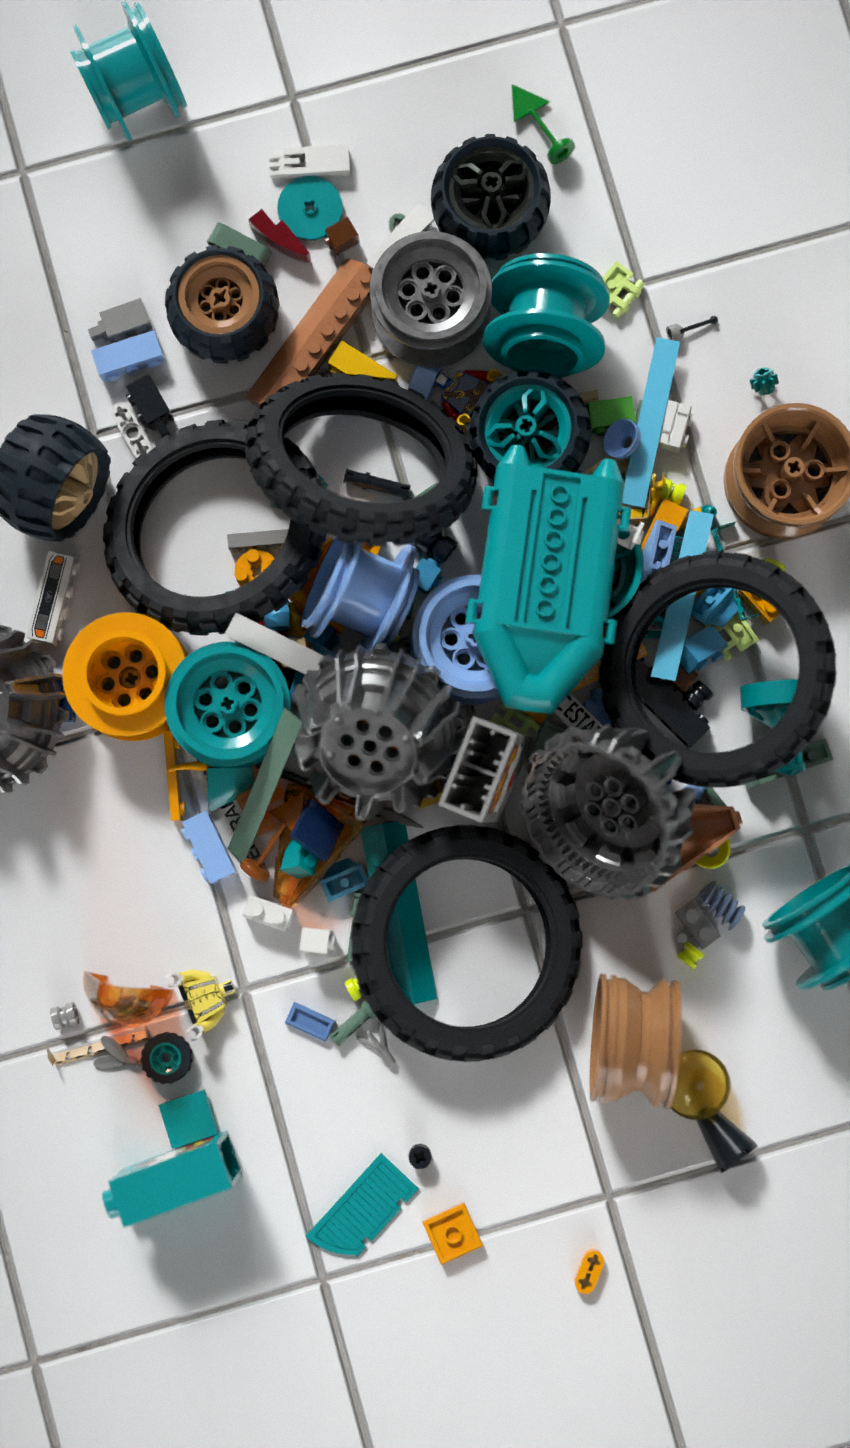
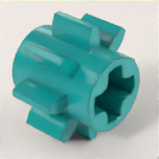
M766 367L757 369L753 374L754 378L750 379L751 389H754L755 393L758 392L759 395L771 394L775 390V385L779 384L777 374H774L773 370Z

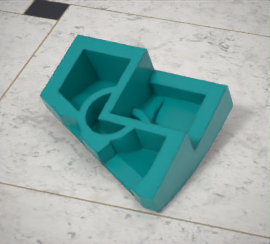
M253 767L207 768L209 812H214L220 807L251 792L253 787Z

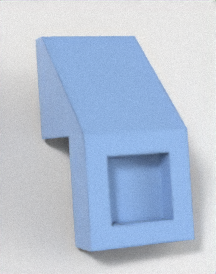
M417 365L408 389L411 388L423 394L425 400L429 401L433 395L435 381L444 366L430 368Z

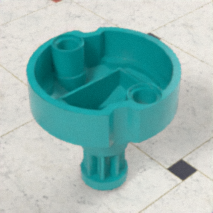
M798 679L764 681L740 686L742 711L772 729L788 709L794 696ZM802 751L789 764L781 767L774 773L792 776L806 771V763H803Z

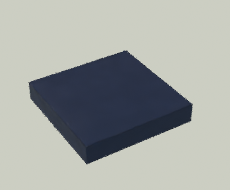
M309 799L289 837L320 862L324 863L328 861L344 824L315 800Z

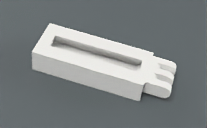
M348 144L283 148V153L269 155V161L272 162L269 164V169L277 170L270 172V178L295 180L304 176H317L320 178L350 176ZM300 161H306V167L291 168L292 164L300 166Z

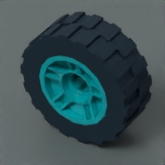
M164 1032L146 1042L141 1052L142 1058H140V1062L148 1078L150 1077L153 1079L152 1081L160 1082V1084H171L186 1075L193 1062V1052L189 1047L190 1044L184 1040V1037L178 1036L177 1033ZM164 1054L170 1055L171 1060L169 1062H163Z

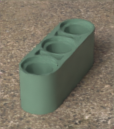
M220 222L216 224L207 240L210 246L218 245L219 248L232 246L242 249L245 255H253L264 266H266L272 255V251L266 246Z

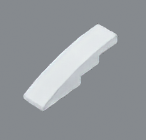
M419 203L381 244L366 263L367 267L373 271L381 255L399 239L410 234L427 231L434 222L432 211Z

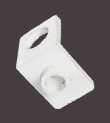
M621 519L616 520V523L618 525H620ZM641 522L639 527L629 524V537L625 540L618 538L617 544L632 550L635 543L640 545L645 532L641 531L644 523Z

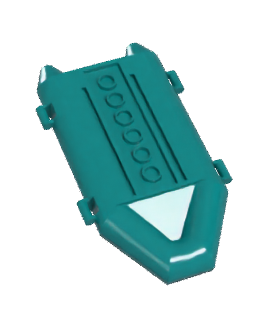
M512 445L496 466L494 487H484L481 510L490 511L479 596L478 600H468L466 623L475 624L473 637L505 708L553 714L602 657L604 644L613 645L615 642L617 621L608 619L618 534L619 530L622 532L629 531L631 508L622 506L625 485L618 465L613 459H603L594 473L587 475L531 466L525 448L520 445ZM493 494L497 496L495 506H491ZM621 512L620 525L616 523L617 513ZM477 605L482 608L480 619H475ZM607 624L606 638H603V625Z

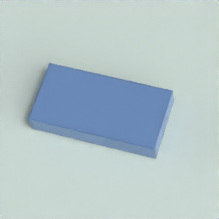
M294 1002L285 1023L326 1042L336 1020Z

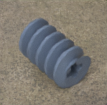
M713 881L700 891L695 901L702 898L700 906L703 907L709 904L707 912L710 913L716 910L714 918L717 919L723 916L721 924L724 925L729 922L728 930L730 931L743 917L745 906L737 907L739 901L737 899L730 901L732 895L730 893L723 895L725 889L723 887L716 889L718 883Z

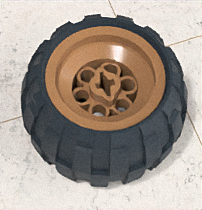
M218 245L206 247V250L200 253L194 251L184 260V264L181 267L177 266L169 280L171 284L165 293L167 320L174 336L191 354L203 360L208 358L212 359L214 363L227 364L231 360L238 359V362L250 358L249 354L255 350L260 351L268 343V337L275 331L279 319L278 310L280 303L272 276L253 255H245L242 249L236 247L219 248ZM233 294H236V295H239L240 297L237 298V299H234V298H232V295H233ZM206 306L211 307L209 311L204 312ZM234 308L239 310L237 314H231L230 312ZM218 315L224 316L221 321L215 320Z

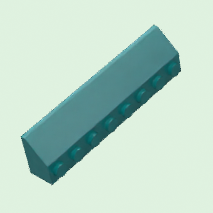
M397 821L360 828L369 878L388 855L409 841L406 825H402ZM416 879L400 896L390 919L387 937L388 956L392 972L401 990L413 1004L437 999Z

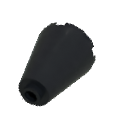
M707 1106L697 1114L700 1117L697 1120L698 1126L721 1174L758 1147L755 1141L715 1107L710 1109Z

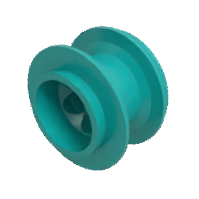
M123 1L121 5L127 17V27L87 45L77 24H75L73 29L82 48L74 51V49L69 51L107 129L112 128L111 124L118 121L127 140L131 141L133 139L123 118L162 99L168 104L174 117L179 118L180 114L177 108L182 106L184 109L187 107V103L165 52L138 1L135 2L134 7L130 9L127 2Z
M549 253L524 255L512 259L499 269L491 280V304L502 315L492 320L485 328L483 334L484 348L495 361L515 372L538 370L560 378L586 371L601 361L605 353V339L602 333L591 323L597 321L606 313L610 303V293L602 276L596 269L576 258Z
M238 642L212 643L189 654L176 667L168 682L165 694V715L174 738L194 758L215 768L251 767L262 762L284 708L290 711V691L281 670L275 662L267 655ZM226 678L228 686L225 689H218L216 687L218 679ZM243 683H248L251 686L250 692L245 695L240 694L238 691L239 686ZM203 695L212 696V703L209 706L201 705L200 699ZM226 699H229L230 702H234V704L231 705L230 710H227L226 707H222V705L225 704ZM249 705L257 707V713L252 717L245 714V709ZM212 716L219 718V724L215 728L207 726V720ZM235 721L240 722L241 730L238 733H231L229 730L230 724Z
M850 864L832 872L798 893L774 911L762 924L765 930H769L764 936L767 943L781 940L790 935L811 965L796 981V986L799 990H806L820 984L822 989L826 991L850 981Z

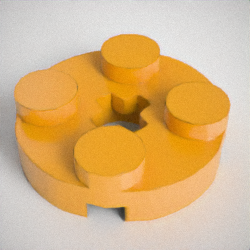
M251 549L244 553L235 565L234 575L239 586L241 587L256 578L252 576L253 572L251 570L259 566L261 567V572H263L274 560V557L264 550Z

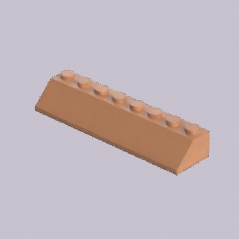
M348 258L345 259L244 397L246 400L260 408V404L271 394H275L280 388L295 381L300 383L302 379L317 374L370 301V280L373 271L366 264Z

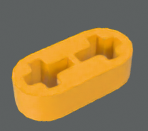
M597 1249L587 1250L578 1267L574 1283L580 1293L588 1294L594 1290L604 1266V1257ZM595 1254L597 1255L599 1263H594L592 1269L590 1270V1261L588 1260V1257L592 1258ZM589 1273L588 1280L591 1284L590 1286L585 1285L582 1288L579 1280L585 1279L586 1274Z

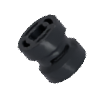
M698 680L693 685V690L687 691L682 698L687 699L692 704V708L698 712L703 707L704 700L709 701L714 694L703 682Z

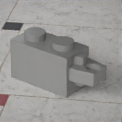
M139 298L99 312L102 320L97 322V326L88 329L92 341L103 339L104 341L110 340L111 343L134 335L147 333L148 330L152 329L142 299Z

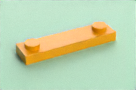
M171 730L163 731L166 768L178 765L177 749L180 748V744L174 738ZM179 770L167 772L170 815L173 822L183 821V816L186 815L185 802H181Z

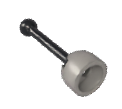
M711 316L708 320L684 328L679 324L669 325L666 327L667 337L669 340L679 341L683 338L684 332L710 323L716 324L718 317Z

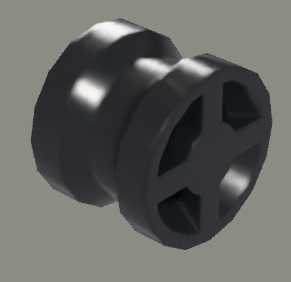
M421 1143L412 1146L408 1156L410 1164L417 1169L427 1167L431 1162L429 1147Z

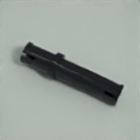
M349 469L345 471L344 483L361 486L364 490L369 488L408 499L411 485L372 476L370 472L365 474Z

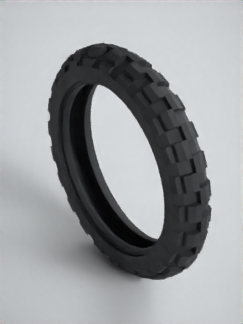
M331 373L327 377L315 375L302 379L300 383L295 381L280 388L275 394H271L260 404V408L254 412L246 435L245 453L247 463L251 466L250 472L258 487H261L264 495L277 508L283 507L285 515L298 524L306 523L313 532L326 536V534L338 537V541L354 544L355 541L366 542V546H385L387 542H392L394 546L414 542L416 538L422 540L439 533L441 529H446L459 519L460 514L466 511L472 500L477 484V461L474 458L475 453L463 430L452 417H447V413L434 401L428 402L423 394L411 388L406 390L399 387V383L387 379L380 381L372 379L370 375L363 374L347 376L346 373ZM354 415L375 419L392 425L419 441L434 458L440 471L441 481L425 494L400 502L378 503L348 498L326 490L304 476L287 456L282 439L297 425L316 417Z
M224 419L206 421L207 423L202 426L192 424L179 429V434L172 437L166 435L154 443L156 445L155 448L148 453L143 452L133 462L134 467L129 473L123 474L116 486L118 489L116 495L110 498L106 511L108 516L107 522L103 525V542L105 543L104 557L107 568L112 576L111 579L118 591L139 614L157 620L171 631L177 633L182 631L188 632L190 635L202 636L216 632L220 635L225 634L235 613L259 623L265 620L264 616L270 612L280 610L289 602L288 599L294 592H299L309 579L310 571L317 566L321 557V548L326 540V536L311 531L304 522L298 524L290 519L286 539L271 564L252 581L230 592L204 597L182 595L164 588L149 575L141 554V532L145 516L153 500L169 481L194 465L221 458L246 460V435L250 421L234 420V422H225ZM284 437L282 443L285 452L294 466L309 480L323 487L317 471L308 457L305 456L294 442L288 437Z
M703 552L699 555L682 557L649 574L639 584L636 593L629 603L612 617V620L617 621L615 642L613 645L604 644L601 666H599V683L601 684L603 695L601 698L605 711L608 713L613 729L640 728L647 730L649 737L640 753L651 762L658 756L673 750L681 756L682 763L677 769L676 774L670 779L684 784L708 788L734 787L758 781L773 774V772L795 759L815 737L820 725L827 716L832 703L831 699L837 674L836 652L829 625L823 612L809 592L791 575L772 563L736 552ZM732 588L762 598L771 604L784 618L797 646L799 658L798 682L792 701L785 714L763 737L751 744L731 751L714 753L694 751L684 748L667 738L657 729L646 714L637 690V657L649 627L672 603L700 590Z
M456 825L442 827L414 837L399 846L388 855L368 879L369 881L358 900L354 921H352L351 957L353 969L355 970L361 993L373 1014L381 1024L405 1044L430 1056L452 1061L476 1062L496 1059L508 1055L519 1048H523L536 1040L537 1036L554 1023L562 1008L567 1005L581 967L580 956L581 948H583L582 931H580V915L565 880L555 873L551 866L544 864L539 857L540 853L530 846V843L517 836L503 832V830L488 826ZM469 859L486 862L503 869L515 877L527 889L542 917L546 947L539 978L534 988L519 1006L504 1017L493 1022L461 1027L445 1024L433 1019L419 1010L406 997L391 969L387 937L390 919L400 896L419 875L431 867L446 861Z

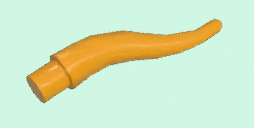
M194 761L169 767L166 771H207V768L215 767L200 761Z

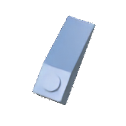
M661 520L655 521L642 551L644 562L640 584L649 574L660 567L663 568L670 564L677 526Z

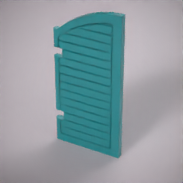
M380 1153L305 1237L325 1250L358 1257L367 1247L362 1242L364 1238L367 1237L372 1241L401 1209L397 1202L402 1199L407 1203L419 1188L387 1157Z

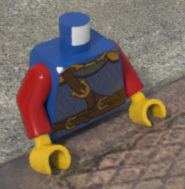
M491 369L490 371H457L452 379L441 373L435 385L444 390L441 395V406L447 413V417H452L461 429L466 431L467 428L464 424L470 422L477 401L491 385L489 383L493 384L497 381L496 377H502L503 375L497 369Z

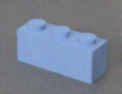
M154 330L91 350L102 381L106 380L108 382L117 380L119 376L124 374H136L142 368H155L165 361Z
M206 810L182 822L184 827L181 828V831L186 841L190 840L194 847L190 850L196 861L200 860L203 866L200 871L205 881L209 880L211 884H214L237 873L236 867L209 811Z

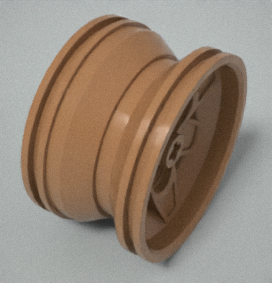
M805 403L779 405L756 417L732 449L725 465L724 491L728 504L736 517L752 531L774 539L799 538L820 528L850 497V432L846 426L830 412ZM793 434L797 436L788 445L776 435ZM817 447L824 454L828 464L814 459ZM756 448L761 460L749 463L750 456ZM773 450H781L783 453V457H776L773 453ZM808 468H814L817 471V476L809 475ZM828 487L824 498L819 503L815 489ZM752 488L763 489L760 499L756 497ZM774 488H782L784 496H778ZM790 504L796 511V514L781 513V511Z
M606 974L599 975L594 1004L590 1050V1101L596 1102L598 1097H600L603 1103L618 1101L630 1095L633 1091H641L653 1107L659 1108L661 1103L663 1108L669 1109L671 1107L677 1083L681 1044L682 1002L678 980H672L669 984L667 979H662L649 992H642L626 978L610 975L609 979H607Z

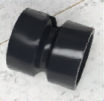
M443 529L439 533L417 542V546L425 553L431 552V558L440 565L449 558L459 544L450 535L445 536Z

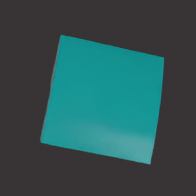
M205 1089L158 1105L172 1149L219 1133Z

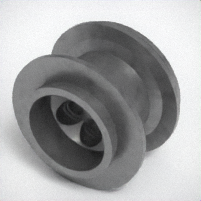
M424 231L405 236L386 249L378 259L372 272L370 300L375 332L390 353L414 366L437 368L451 365L465 358L483 339L484 330L489 324L492 284L485 261L470 244L448 233ZM409 290L414 292L412 296H405ZM450 297H456L458 301L456 303H451L447 299ZM415 310H419L422 312V315L416 317L413 316L411 313ZM439 313L444 315V318L437 320L433 316Z

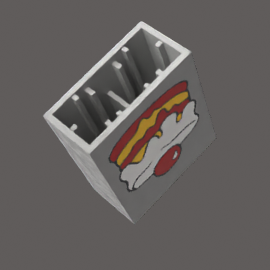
M473 716L438 805L480 823L500 822L533 738L495 722Z

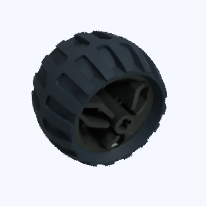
M485 134V137L477 139L476 137H471L465 140L461 147H454L446 155L443 163L438 167L432 183L431 208L439 231L463 239L481 255L484 261L485 258H496V261L504 260L513 253L519 254L525 250L542 231L550 210V185L542 163L536 159L535 153L525 145L522 147L516 139L509 136L503 138L496 137L495 134ZM514 194H517L519 197V199L501 198ZM462 198H472L480 200L463 203Z

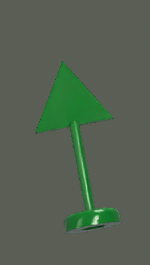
M512 84L513 123L531 114L553 144L547 153L548 161L554 165L567 159L575 149L573 140L563 138L557 141L535 112L549 104L550 101Z

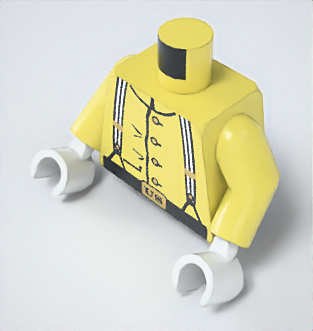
M195 969L167 974L166 977L172 976L174 978V983L168 985V987L178 986L193 1024V1026L186 1030V1033L190 1030L195 1031L196 1037L191 1039V1041H195L219 1023L225 1014L224 1007L227 1006L225 996L235 993V986L232 980L219 984L216 976L212 977L209 972Z

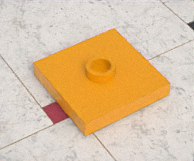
M464 1202L422 1221L441 1265L483 1246Z

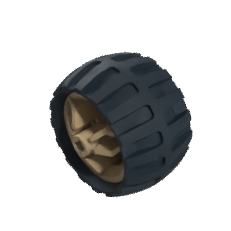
M30 415L27 419L17 423L16 427L7 434L4 439L5 441L0 447V517L10 526L28 536L46 541L63 542L65 539L75 536L76 532L87 524L88 519L96 511L97 505L106 490L105 487L110 476L111 459L107 454L108 450L100 440L78 423L55 415Z

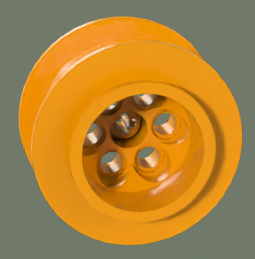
M128 612L106 615L93 621L81 630L66 653L62 677L67 700L80 719L92 728L112 738L123 741H144L164 734L163 731L170 730L165 715V694L168 682L176 667L189 654L170 630L153 618ZM141 652V661L134 663L132 661L133 654ZM114 658H119L121 661L120 666L112 669L110 666L111 661ZM153 667L158 668V675L155 678H149L148 671ZM131 676L138 678V680H135V685L128 682L132 680ZM114 680V688L106 691L104 687L106 681ZM146 689H151L152 693L143 700L142 693ZM129 695L131 698L129 705L121 706V698Z

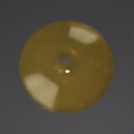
M689 1050L681 1053L676 1089L670 1108L678 1115L691 1120H704L716 1115L725 1106L731 1090L730 1076L723 1062L715 1055L703 1050ZM700 1082L704 1084L702 1090H698L697 1085Z

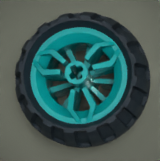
M538 370L513 372L495 381L477 401L470 420V444L475 453L474 457L484 473L493 481L495 480L496 466L512 445H517L519 442H521L520 446L525 448L526 453L528 452L526 448L529 446V462L531 466L576 473L588 453L591 441L590 416L581 396L565 380L556 375ZM531 405H537L533 411L534 418L531 417ZM548 409L551 412H553L542 422L539 423V421L542 419V417L545 415ZM514 411H517L520 416L516 423L508 420V417ZM559 423V431H549ZM502 434H511L505 440L502 438ZM544 441L554 445L547 454H544L540 447Z

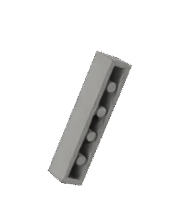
M289 529L227 534L228 549L232 550V552H240L242 549L249 551L254 548L266 550L268 547L279 549L282 548L281 546H283Z

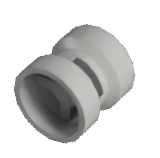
M74 1002L66 1004L62 1009L60 1007L50 1009L51 1020L55 1030L63 1029L65 1024L71 1026L79 1024V1015Z

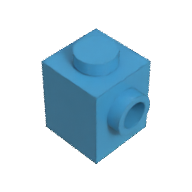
M422 557L416 567L420 572L417 589L428 595L432 587L437 588L443 578L440 576V564L431 558L426 560Z

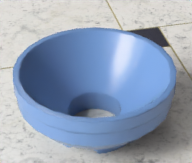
M629 419L615 421L607 429L603 438L605 452L616 459H625L637 450L641 440L639 427ZM632 438L631 446L625 449L624 444L626 440Z

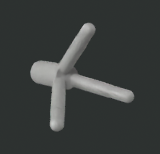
M378 1020L380 1043L370 1031H367L366 1034L372 1042L360 1036H357L356 1039L377 1050L390 1067L396 1060L385 1046L383 1024Z

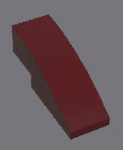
M263 209L248 219L250 228L268 245L293 259L306 263L311 261L309 251L283 220L275 225Z

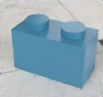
M710 625L685 639L680 664L688 674L695 670L700 672L709 665V662L716 663L724 656L723 651L727 648L728 644L716 629Z

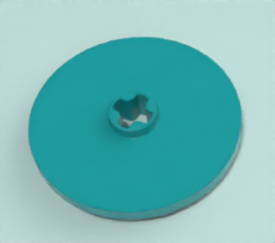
M304 176L291 181L282 190L277 203L279 220H283L295 236L302 240H318L326 237L325 229L339 222L342 217L343 206L339 192L329 181L317 176ZM313 204L314 211L309 210L306 212V205L311 206Z

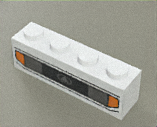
M48 551L26 635L28 639L57 646L58 641L62 640L64 632L63 628H61L63 619L66 620L68 617V600L74 594L73 580L74 577L78 576L80 564H78V560L75 557Z

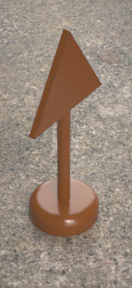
M305 792L268 811L281 824L258 861L246 858L241 862V869L250 877L261 882H267L270 872L262 864L285 827H288L291 831L293 830L304 808Z

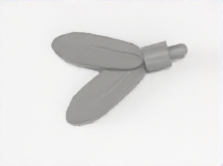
M108 1036L101 1037L102 1046L111 1055L96 1059L93 1063L95 1067L107 1069L122 1066L126 1063L134 1067L136 1065L142 1066L138 1058L128 1055L113 1038Z

